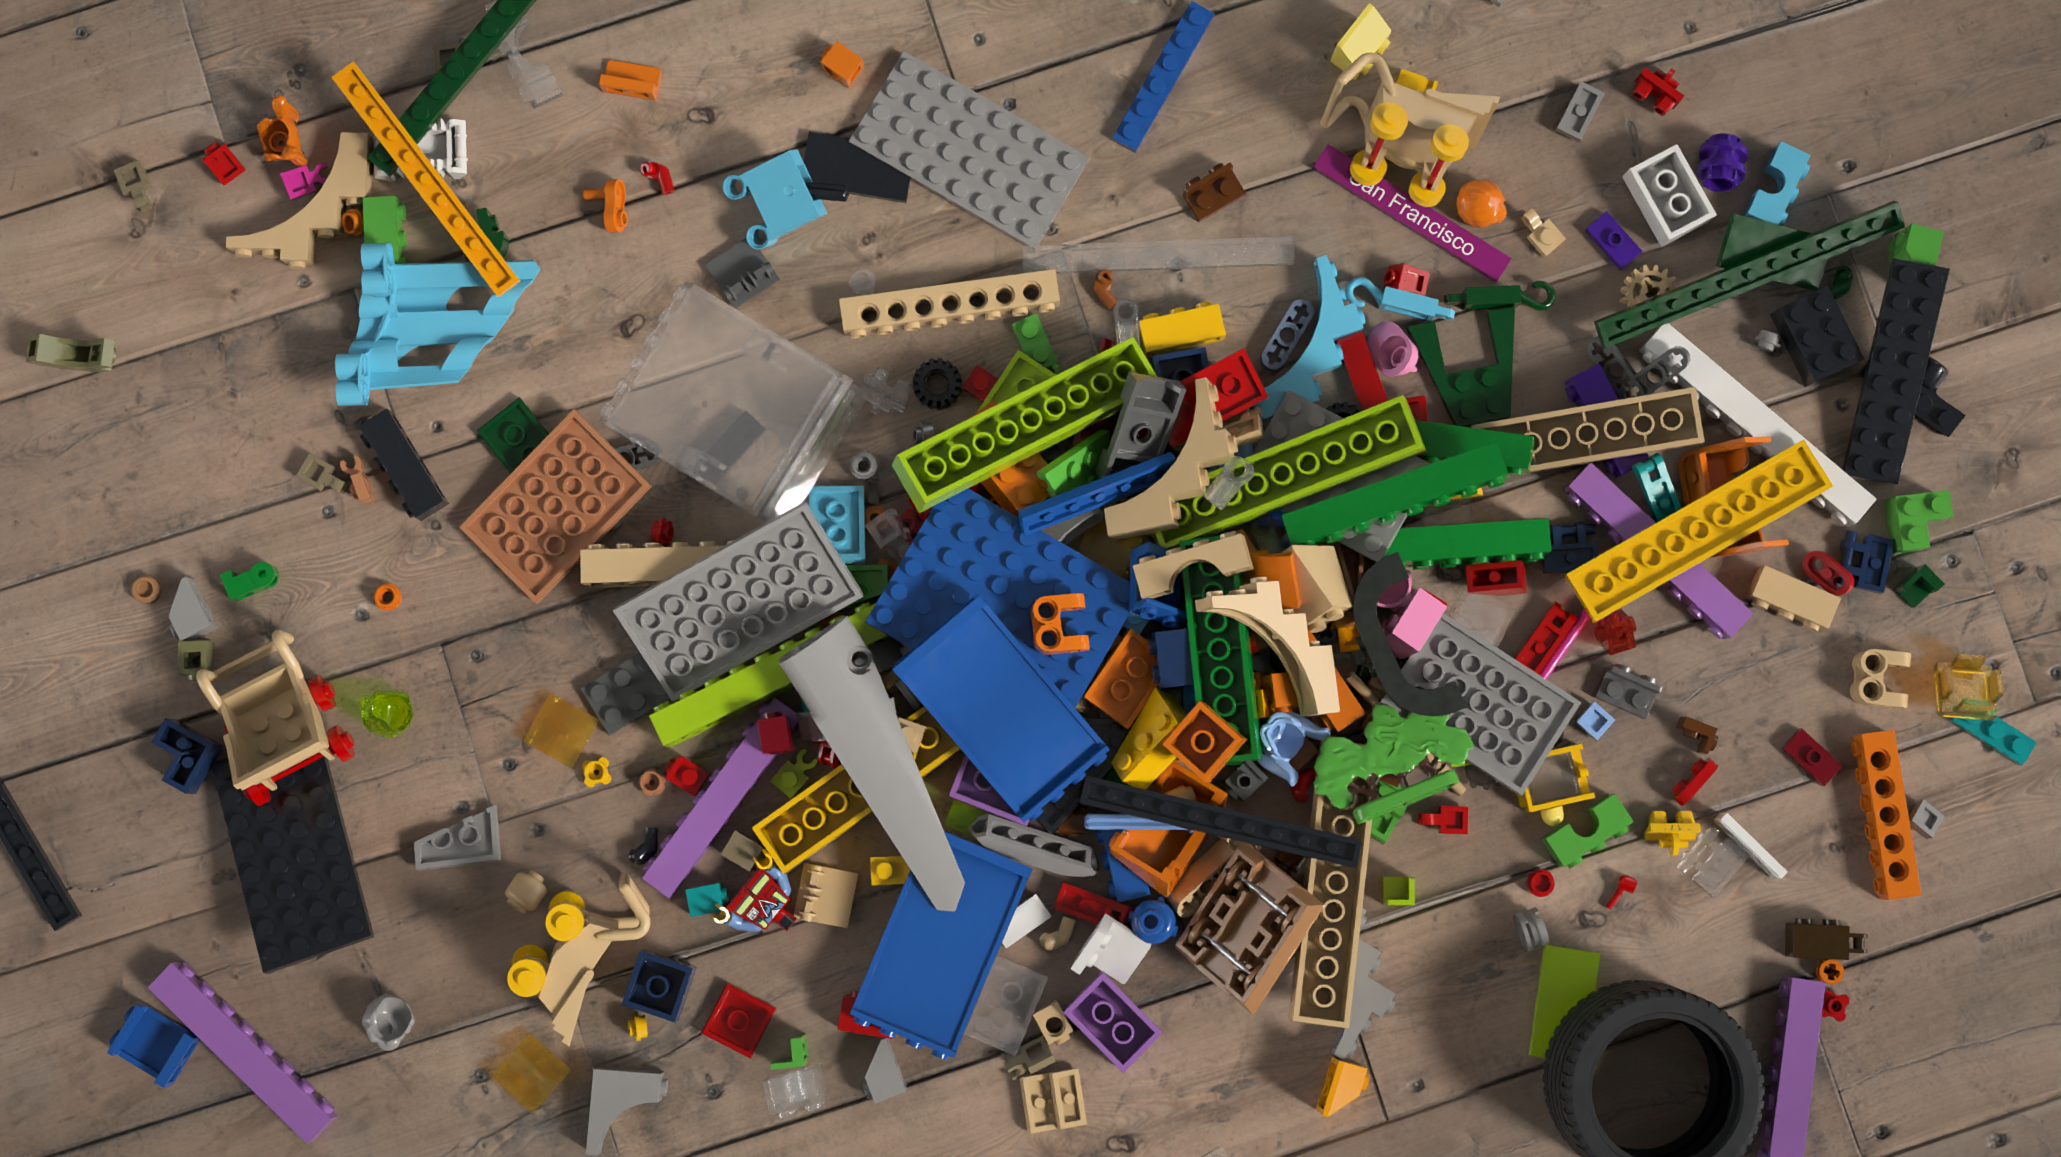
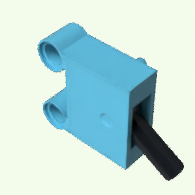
M798 149L789 150L745 173L728 176L723 182V191L730 199L736 200L749 197L750 195L753 196L765 223L749 228L746 239L752 248L758 250L773 246L778 238L827 215L828 213L822 200L846 202L849 196L848 187L845 185L813 182ZM737 180H739L743 186V190L741 193H739L735 187V183ZM760 229L766 234L765 243L759 239Z

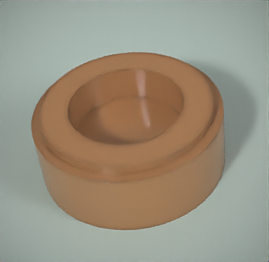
M141 576L133 582L131 592L138 602L151 604L161 596L162 587L157 579L150 576Z

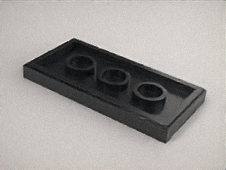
M809 132L804 164L813 182L845 185L848 187L849 194L907 203L910 177L849 143L850 138Z

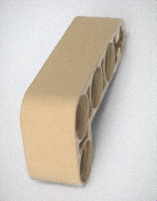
M1221 837L1218 842L1185 871L1172 893L1168 897L1164 896V900L1180 917H1190L1198 910L1241 843L1240 841ZM1250 844L1260 852L1261 846Z

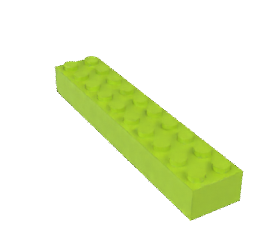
M1132 337L897 454L892 467L918 512L921 513L1121 411L1124 401L1120 396L1129 372L1155 377L1157 375L1135 338Z
M1401 395L1209 472L1210 485L1206 486L1207 495L1175 501V503L1179 504L1181 510V519H1178L1179 528L1156 532L1160 546L1170 550L1180 547L1179 541L1212 537L1427 452L1404 395Z
M869 602L855 608L856 614L848 617L867 647L891 638L865 623L876 605L871 606ZM841 615L829 622L830 625L845 616ZM819 627L814 628L804 634L805 639L799 642H795L794 639L779 646L781 651L773 655L766 652L754 658L755 664L748 667L744 664L737 666L729 671L730 676L724 679L715 677L704 683V689L700 691L691 689L679 695L680 701L675 703L667 701L653 708L655 713L649 715L663 746L670 748L793 688V684L778 660L784 654L822 630Z

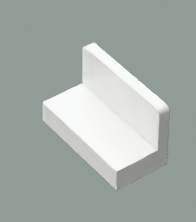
M1034 894L1017 906L1002 942L1005 948H1008L1052 917L1037 894Z

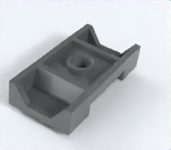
M1134 372L1128 373L1120 396L1124 403L1109 447H1103L1095 469V473L1100 479L1164 454L1186 392L1185 387L1179 381ZM1148 428L1146 436L1141 439L1136 438L1139 430Z

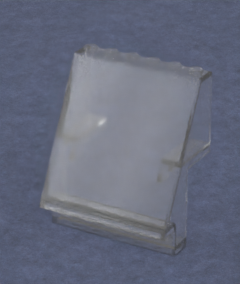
M685 282L684 285L681 284L674 292V301L671 306L664 309L659 316L658 322L660 323L656 330L650 332L644 341L645 347L641 354L636 355L629 365L631 370L626 378H622L617 383L614 390L616 394L613 399L602 407L600 411L601 418L598 422L677 473L696 480L765 524L805 500L869 394L852 383L853 379L699 286Z

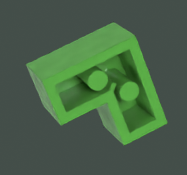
M1950 490L1895 496L1884 500L1890 539L1895 540L1892 554L1916 552L1930 548L1927 523L1940 522L1954 517Z

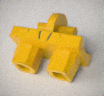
M1652 811L1649 815L1648 827L1644 832L1645 841H1659L1660 848H1668L1671 856H1677L1679 848H1688V841H1695L1696 834L1701 832L1700 823H1695L1692 811L1677 812L1675 814L1676 823H1667L1666 812Z

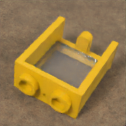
M1582 743L1550 751L1523 795L1519 796L1517 794L1520 808L1525 807L1526 812H1534L1595 798L1594 792L1589 790L1586 778L1589 776L1587 766L1583 765L1580 749H1583Z

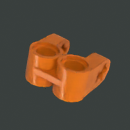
M1083 593L1043 596L1034 602L1030 609V617L1033 628V645L1037 652L1042 655H1053L1090 650L1088 635L1064 637L1061 629L1060 612L1085 609ZM1041 605L1049 606L1052 610L1051 618L1041 617L1038 607ZM1043 633L1052 634L1055 638L1054 646L1044 645L1041 635Z

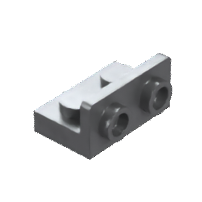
M1616 664L1615 667L1609 666L1605 668L1594 698L1642 719H1647L1656 695L1661 693L1662 687L1656 685L1657 680L1646 675L1637 677L1631 674L1630 668Z

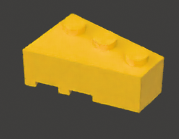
M1157 687L1154 688L1111 762L1122 782L1141 789H1147L1175 760L1176 756L1162 744L1187 716L1177 698Z

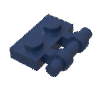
M1575 522L1574 525L1560 526L1559 523L1550 524L1552 552L1544 555V559H1542L1543 574L1571 572L1599 556L1598 542L1586 541V535L1596 534L1595 524H1584V522ZM1575 536L1576 543L1562 544V537Z
M1847 530L1845 540H1842L1840 545L1842 550L1840 564L1853 577H1856L1854 588L1883 594L1895 540L1866 534L1862 544L1856 542L1858 532ZM1854 552L1861 553L1858 567L1851 566ZM1842 577L1837 578V585L1843 586L1844 580Z

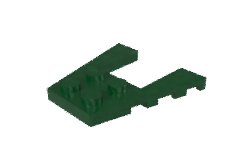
M1515 306L1492 310L1486 313L1497 364L1446 374L1435 321L1408 326V334L1411 335L1418 354L1423 359L1429 371V376L1432 382L1435 383L1440 393V398L1455 426L1466 427L1511 417Z

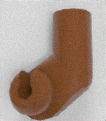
M1102 269L1095 276L1093 291L1110 311L1119 301L1111 293L1112 273L1107 269Z

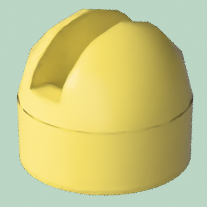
M1562 805L1540 810L1542 820L1549 826H1557L1563 820Z

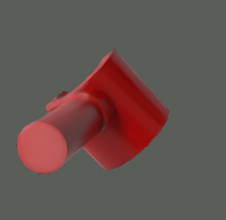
M1627 875L1621 876L1615 893L1605 906L1611 910L1624 891L1632 894L1636 889L1637 880Z

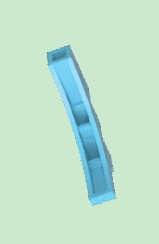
M1327 255L1316 258L1313 263L1318 282L1319 307L1316 326L1306 350L1285 375L1264 388L1269 398L1250 407V410L1257 407L1261 408L1263 413L1262 422L1273 418L1288 390L1317 404L1322 392L1318 381H1313L1312 377L1338 369L1342 364L1341 360L1344 359L1340 345H1335L1334 341L1362 331L1364 328L1365 317L1362 309H1357L1355 302L1344 306L1343 302H1346L1345 292L1342 286H1337L1335 280L1337 270L1334 262H1329Z

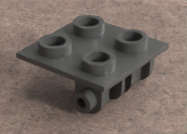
M746 238L705 264L734 309L780 280L760 249L752 248L747 243Z

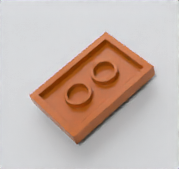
M1131 628L1127 629L1082 695V698L1125 729H1129L1154 688L1158 686L1152 680L1151 667L1155 666L1154 655L1149 653L1148 641Z

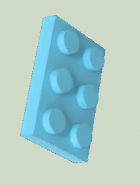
M809 486V507L845 564L865 563L864 486Z

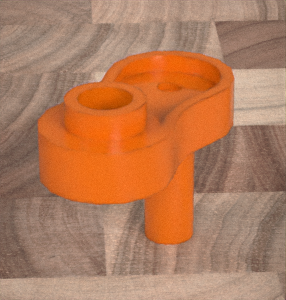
M609 179L606 181L605 188L584 189L583 196L585 200L605 199L603 216L605 228L609 233H621L628 223L627 213L624 211L626 189L621 179Z

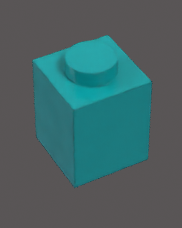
M722 883L685 890L690 917L720 912L721 909L717 908L715 904L719 903L726 908V904L730 903L727 887L722 888Z

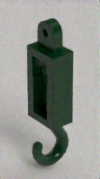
M1535 281L1532 284L1533 288L1540 287L1546 290L1548 296L1546 301L1542 303L1526 295L1521 290L1520 285L1466 287L1462 293L1444 295V304L1462 305V310L1502 309L1513 306L1517 308L1522 303L1534 310L1544 311L1553 305L1556 293L1551 284L1545 281Z

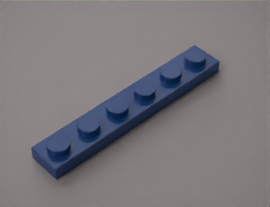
M1193 1L1190 2L1112 138L1114 142L1134 153L1137 152L1213 20L1215 13Z
M1172 452L1156 456L1151 460L1130 466L1120 472L1107 475L1060 495H1055L1037 504L1029 505L1024 509L1018 510L1020 529L1024 536L1146 490L1163 477L1175 463L1176 459Z

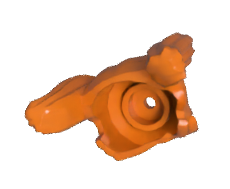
M277 95L272 100V109L277 115L276 118H265L257 124L258 134L262 141L264 159L266 162L271 160H290L298 167L307 165L308 159L301 150V141L297 129L299 112L292 104L287 102L284 96Z

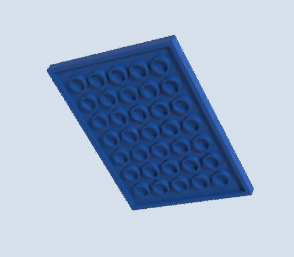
M966 489L933 506L865 623L912 649L967 601L978 594L1073 707L1076 708L1130 614V582L1041 530L1024 536L1020 529L1018 517L972 490ZM1083 593L1085 609L1060 612L1061 629L1064 637L1088 635L1090 650L1053 655H1042L1037 652L1033 645V628L1030 617V609L1034 602L1043 596ZM1041 605L1038 607L1041 617L1051 618L1052 610L1049 606ZM1043 633L1041 635L1044 645L1054 646L1055 638L1052 634Z

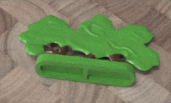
M1374 704L1371 714L1373 720L1367 723L1364 730V735L1368 740L1365 745L1359 746L1345 737L1328 736L1325 738L1321 746V754L1316 759L1314 766L1318 778L1314 781L1313 785L1315 787V794L1326 795L1330 799L1332 806L1339 809L1348 807L1356 793L1370 796V802L1353 810V816L1357 824H1361L1458 784L1460 781L1454 770L1436 774V766L1438 762L1442 761L1456 765L1464 764L1468 757V750L1472 749L1474 745L1466 729L1446 726L1445 723L1449 718V714L1444 716H1424L1410 712L1407 718L1400 717L1394 707ZM1429 753H1432L1434 756V760L1429 762L1427 756ZM1415 766H1420L1429 774V778L1410 786L1405 778ZM1372 774L1375 776L1374 783L1369 779ZM1386 774L1397 776L1402 789L1382 796L1376 788L1380 777ZM1357 776L1363 778L1368 783L1369 788H1366L1365 785L1359 787L1352 779ZM1347 786L1354 787L1355 791L1349 792Z

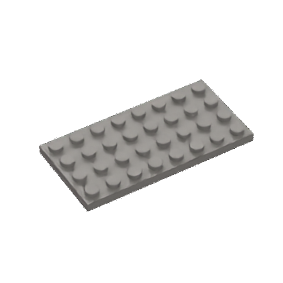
M903 51L849 140V143L907 175L912 181L1036 251L1090 157Z
M804 501L614 607L613 612L673 702L684 692L704 685L705 682L724 674L863 597V592L809 505Z

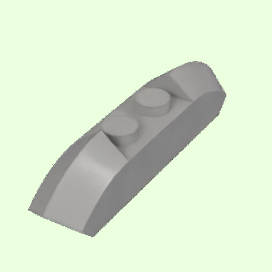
M990 814L979 816L968 828V831L984 847L1004 857L1065 876L1086 877L1093 876L1099 872L1096 853L1090 846Z

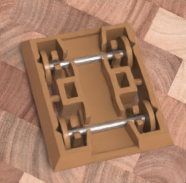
M1241 842L1174 948L1226 994L1254 1015L1325 905L1253 846ZM1234 889L1239 890L1236 896L1230 895Z

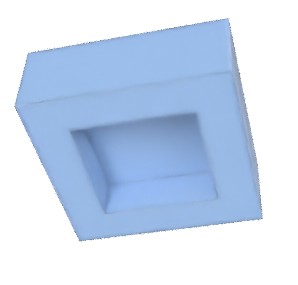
M1594 701L1574 723L1592 739L1597 741L1615 719Z

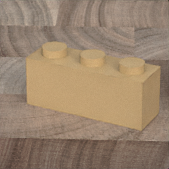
M1766 565L1756 569L1745 596L1746 599L1752 601L1751 605L1762 610L1770 608L1778 612V617L1787 621L1795 619L1802 622V627L1812 632L1829 629L1841 600L1840 597Z

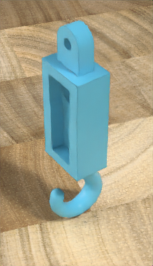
M1365 277L1353 278L1345 288L1347 300L1350 303L1355 302L1356 307L1365 306L1363 300H1357L1353 295L1354 288L1362 285L1373 295L1379 305L1378 309L1429 322L1434 317L1454 320L1455 311L1438 306V299L1390 287H1385L1381 291L1373 282Z

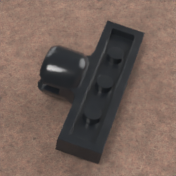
M1929 356L1915 415L1949 437L1966 415L1937 395V388L1947 377L1948 369ZM1868 360L1857 373L1862 378H1864Z

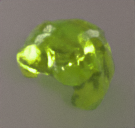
M378 690L373 692L372 695L363 696L359 700L362 722L368 732L392 739L402 735L411 725L414 716L409 695L403 691L383 692Z

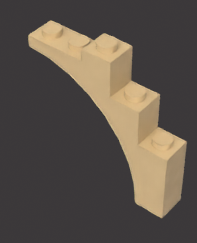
M341 132L338 153L331 173L321 190L307 206L289 220L271 229L250 235L226 237V248L235 253L236 257L251 258L252 254H262V257L279 258L280 254V260L289 265L291 269L303 270L306 269V266H315L316 234L321 238H334V234L343 235L342 216L345 203L351 207H362L363 197H372L373 163L367 158L374 150L372 137L368 133Z
M1206 377L1195 380L1196 407L1194 421L1187 442L1175 463L1160 480L1145 492L1124 503L1104 508L1107 534L1114 541L1179 528L1178 519H1181V510L1179 504L1175 503V501L1207 495L1206 486H1209L1210 482L1206 469L1203 470V468L1235 462L1234 453L1238 452L1236 438L1231 436L1226 429L1219 430V428H1223V422L1220 412H1216L1215 402L1219 401L1216 385H1212Z
M1267 577L1251 578L1250 584L1239 586L1240 590L1229 591V595L1223 596V591H1212L1206 593V598L1195 600L1196 612H1213L1234 618L1250 627L1268 643L1278 655L1289 674L1297 696L1301 717L1340 712L1332 645L1320 646V641L1309 642L1306 614H1294L1293 609L1282 610L1279 581L1267 582Z

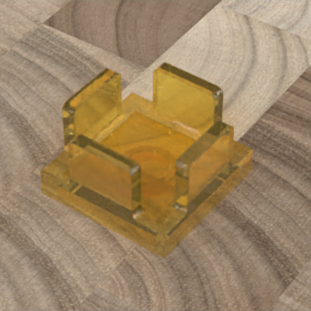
M1958 654L1950 663L1937 662L1934 665L1938 716L1994 720L1997 717L1996 704L2004 695L2002 671H1993L1992 666L1983 665L1986 662L1984 655Z

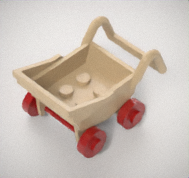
M275 630L272 633L273 641L215 671L200 669L196 674V679L202 692L225 721L224 729L226 734L223 736L227 749L233 786L243 790L249 800H253L258 806L271 801L269 789L273 791L278 788L274 783L275 781L323 756L331 761L335 759L336 754L342 762L355 757L353 749L355 742L348 731L344 732L339 725L325 732L322 717L316 706L318 704L324 712L336 707L334 698L336 692L329 681L325 682L320 675H317L308 680L307 686L299 662L288 647V644L293 643L294 637L292 634L282 630ZM275 651H278L285 662L222 696L218 695L211 684Z

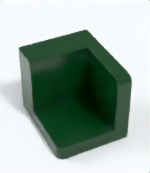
M1924 564L1914 568L1893 590L1911 608H1914L1930 593L1941 589L1945 583Z

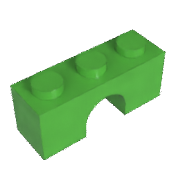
M1608 794L1586 809L1593 820V827L1588 835L1581 837L1574 832L1570 824H1562L1541 838L1559 867L1568 866L1570 869L1583 861L1581 856L1588 851H1591L1593 854L1605 847L1606 843L1604 841L1611 836L1618 838L1629 831L1627 826L1634 821L1616 794Z

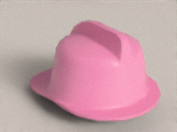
M1384 321L1377 324L1368 335L1367 344L1374 363L1381 373L1386 377H1395L1418 370L1415 366L1418 360L1417 347L1394 322Z

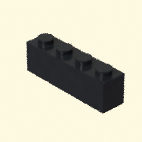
M386 408L359 425L363 432L360 435L361 440L368 449L373 448L377 455L374 461L382 472L386 470L391 479L388 483L396 495L400 493L405 502L402 506L410 518L414 516L416 519L423 521L449 504L392 411Z

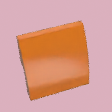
M1268 550L1249 551L1254 569L1243 572L1245 585L1250 584L1251 578L1267 577V582L1279 581L1282 609H1299L1301 600L1293 552L1268 554Z

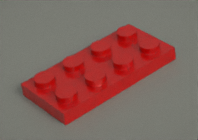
M1244 348L1179 381L1185 387L1186 392L1168 440L1170 448L1188 439L1196 407V379L1206 377L1212 385H1216L1219 401L1215 402L1216 412L1219 411L1221 414L1222 422L1269 398Z

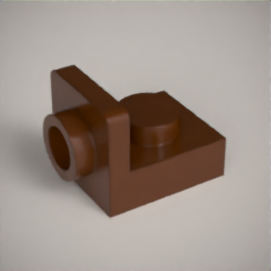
M1687 716L1679 718L1676 727L1684 730V736L1699 740V737H1702L1697 753L1706 755L1709 751L1715 749L1718 742V736L1716 735L1718 728Z

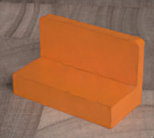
M609 60L605 75L601 74L599 86L605 93L656 101L661 70L656 67Z

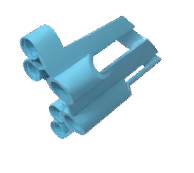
M362 243V295L359 303L360 322L356 340L351 343L348 354H336L335 370L338 378L336 383V401L338 406L368 405L370 390L458 383L472 367L475 358L482 348L492 342L515 310L514 306L524 290L533 283L541 270L534 260L506 261L521 281L499 298L494 293L484 310L448 311L446 309L447 302L451 295L460 287L489 286L472 262L395 264L391 243ZM456 345L441 366H398V360L418 346Z

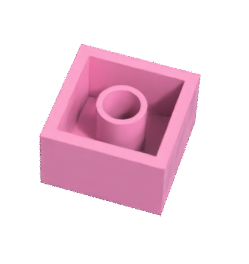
M1421 588L1410 592L1400 605L1390 608L1393 611L1388 619L1385 618L1380 623L1394 656L1400 660L1420 652L1447 608L1446 605Z

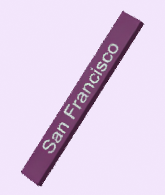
M1327 145L1314 165V170L1492 281H1498L1512 259L1511 257L1432 208L1416 204L1408 193L1384 178L1373 186H1365L1356 182L1350 173V165L1353 159L1331 145Z

